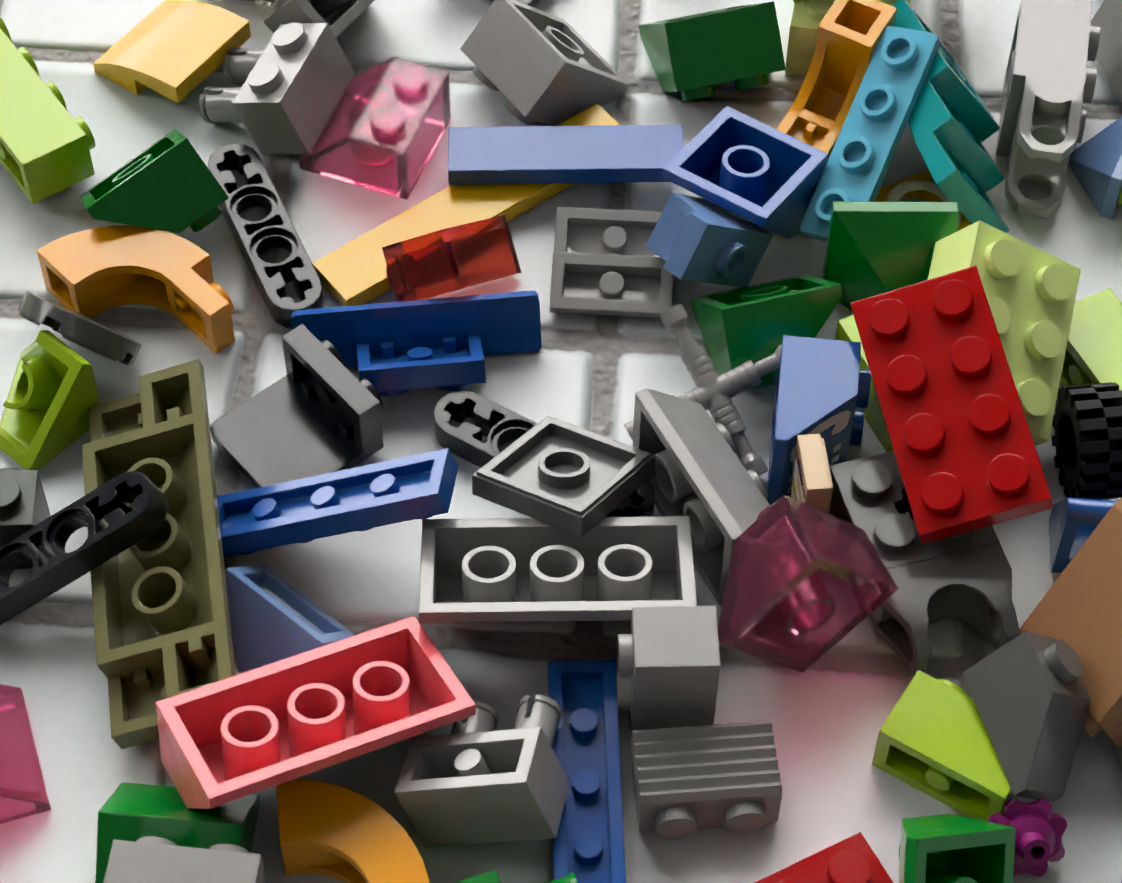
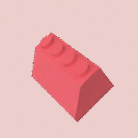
M414 615L156 702L161 762L187 808L211 809L476 714V704Z

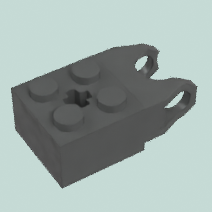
M894 451L829 465L833 491L827 523L864 613L870 615L877 634L902 659L904 665L913 676H915L918 670L928 673L927 662L933 656L927 632L928 625L940 619H956L966 622L975 628L983 640L992 645L996 650L1021 634L1012 602V569L992 525L921 545Z

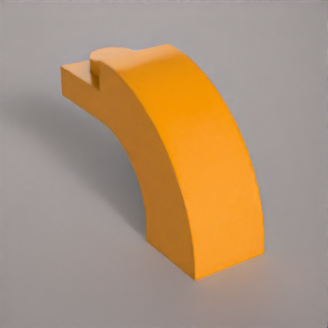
M835 0L818 25L815 50L807 75L795 101L777 127V130L827 153L828 162L881 35L887 26H894L897 12L896 7L878 0Z
M104 226L66 235L36 250L46 290L63 306L92 318L105 310L118 306L148 305L172 314L215 354H218L235 342L231 314L234 313V306L225 290L217 283H214L210 255L185 238L163 230L140 226Z
M293 779L276 785L280 846L286 876L320 874L338 879L344 883H429L423 859L415 843L397 820L375 802L350 789L321 781Z

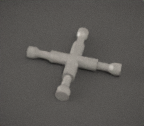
M678 304L660 314V318L666 329L675 334L684 352L681 358L696 385V388L678 397L701 403L706 411L709 410L716 424H723L728 430L734 443L735 452L746 471L751 469L758 476L763 475L768 471V468L762 457L753 452L743 432L747 428L743 420H741L731 398L762 383L761 377L779 369L782 344L777 347L773 354L754 364L749 360L741 366H737L719 376L704 346H698L688 327L689 317L683 305ZM634 419L624 424L632 442Z

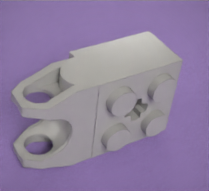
M1021 0L1005 71L999 121L1001 129L998 130L996 147L997 156L1008 157L1005 195L1007 201L1017 214L1046 218L1060 206L1070 154L1074 151L1076 143H1081L1084 133L1087 109L1082 108L1083 102H1092L1096 84L1097 68L1087 67V61H1095L1101 32L1100 26L1091 25L1093 1ZM1022 180L1031 183L1048 182L1051 186V195L1043 200H1032L1021 194L1018 184Z

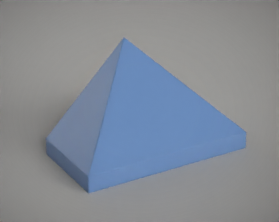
M1122 117L1075 149L1070 154L1068 164L1099 215L1111 220L1119 205L1117 203L1122 189Z
M265 564L225 569L231 634L239 672L259 668L355 635Z

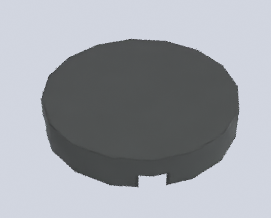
M30 291L26 292L18 308L19 315L38 326L43 324L51 327L52 330L60 333L63 338L111 360H118L128 366L134 363L142 346L141 343L104 324Z

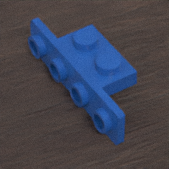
M533 290L296 310L291 314L292 330L303 324L320 342L323 340L329 341L341 355L345 367H358L359 380L362 378L367 379L376 388L379 395L384 397L399 396L408 392L409 389L436 387L443 391H460L468 388L471 384L486 383L484 356L535 352L542 348L540 301L538 293Z

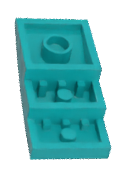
M898 0L893 4V7L897 8L894 27L933 33L906 0ZM941 43L908 121L915 144L936 185L951 202H957L958 209L971 224L980 220L1007 233L1010 231L986 194V192L1005 178L982 144L984 140L1001 128L956 60Z

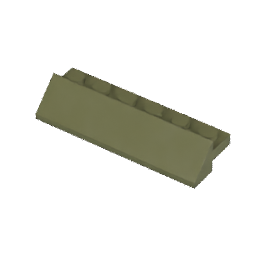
M199 359L139 376L140 393L88 407L91 442L82 444L85 495L125 472L138 471L154 482L163 491L168 500L166 518L156 531L90 571L96 661L98 668L107 677L111 738L121 749L159 740L156 702L236 675L204 367ZM132 502L131 504H132L133 510H134L136 507H135L134 502ZM102 519V522H104L108 527L109 524L104 519Z

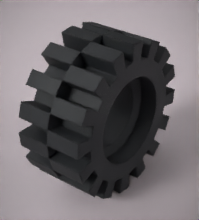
M1112 382L1060 388L1052 422L1055 435L1051 436L1052 447H1056V456L1053 458L1055 468L1060 469L1058 480L1060 486H1064V495L1068 498L1096 500L1122 498V390H1119L1117 383Z

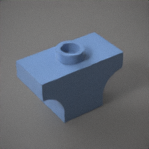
M671 193L645 247L664 259L666 262L663 268L681 280L746 287L749 285L773 234L755 223L742 220L727 213L704 198Z

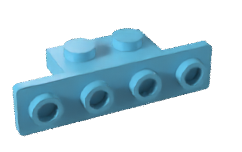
M887 26L884 29L801 222L800 230L805 237L827 242L833 202H875L941 45L935 33Z

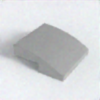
M557 207L550 312L660 318L661 313L672 307L673 274L663 268L666 261L645 246L662 212Z

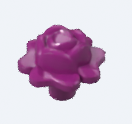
M1016 798L1009 799L1005 803L1004 814H992L987 822L1016 828L1013 876L1021 873H1028L1036 877L1043 876L1048 869L1047 861H1060L1065 855L1062 837L1068 826L1067 821L1060 814H1053L1052 804L1045 798L1029 803Z

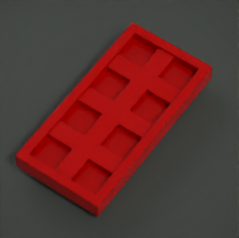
M977 266L850 303L921 545L1053 508L1052 497Z

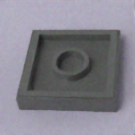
M546 416L472 475V494L583 537L655 475V455L551 416Z

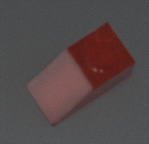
M506 215L441 229L382 247L387 264V279L395 292L397 302L429 299L522 273Z

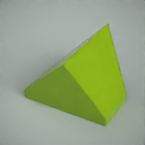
M40 330L35 342L21 352L7 400L3 404L4 410L0 420V449L25 470L39 471L89 431L88 407L100 404L91 364L48 330Z

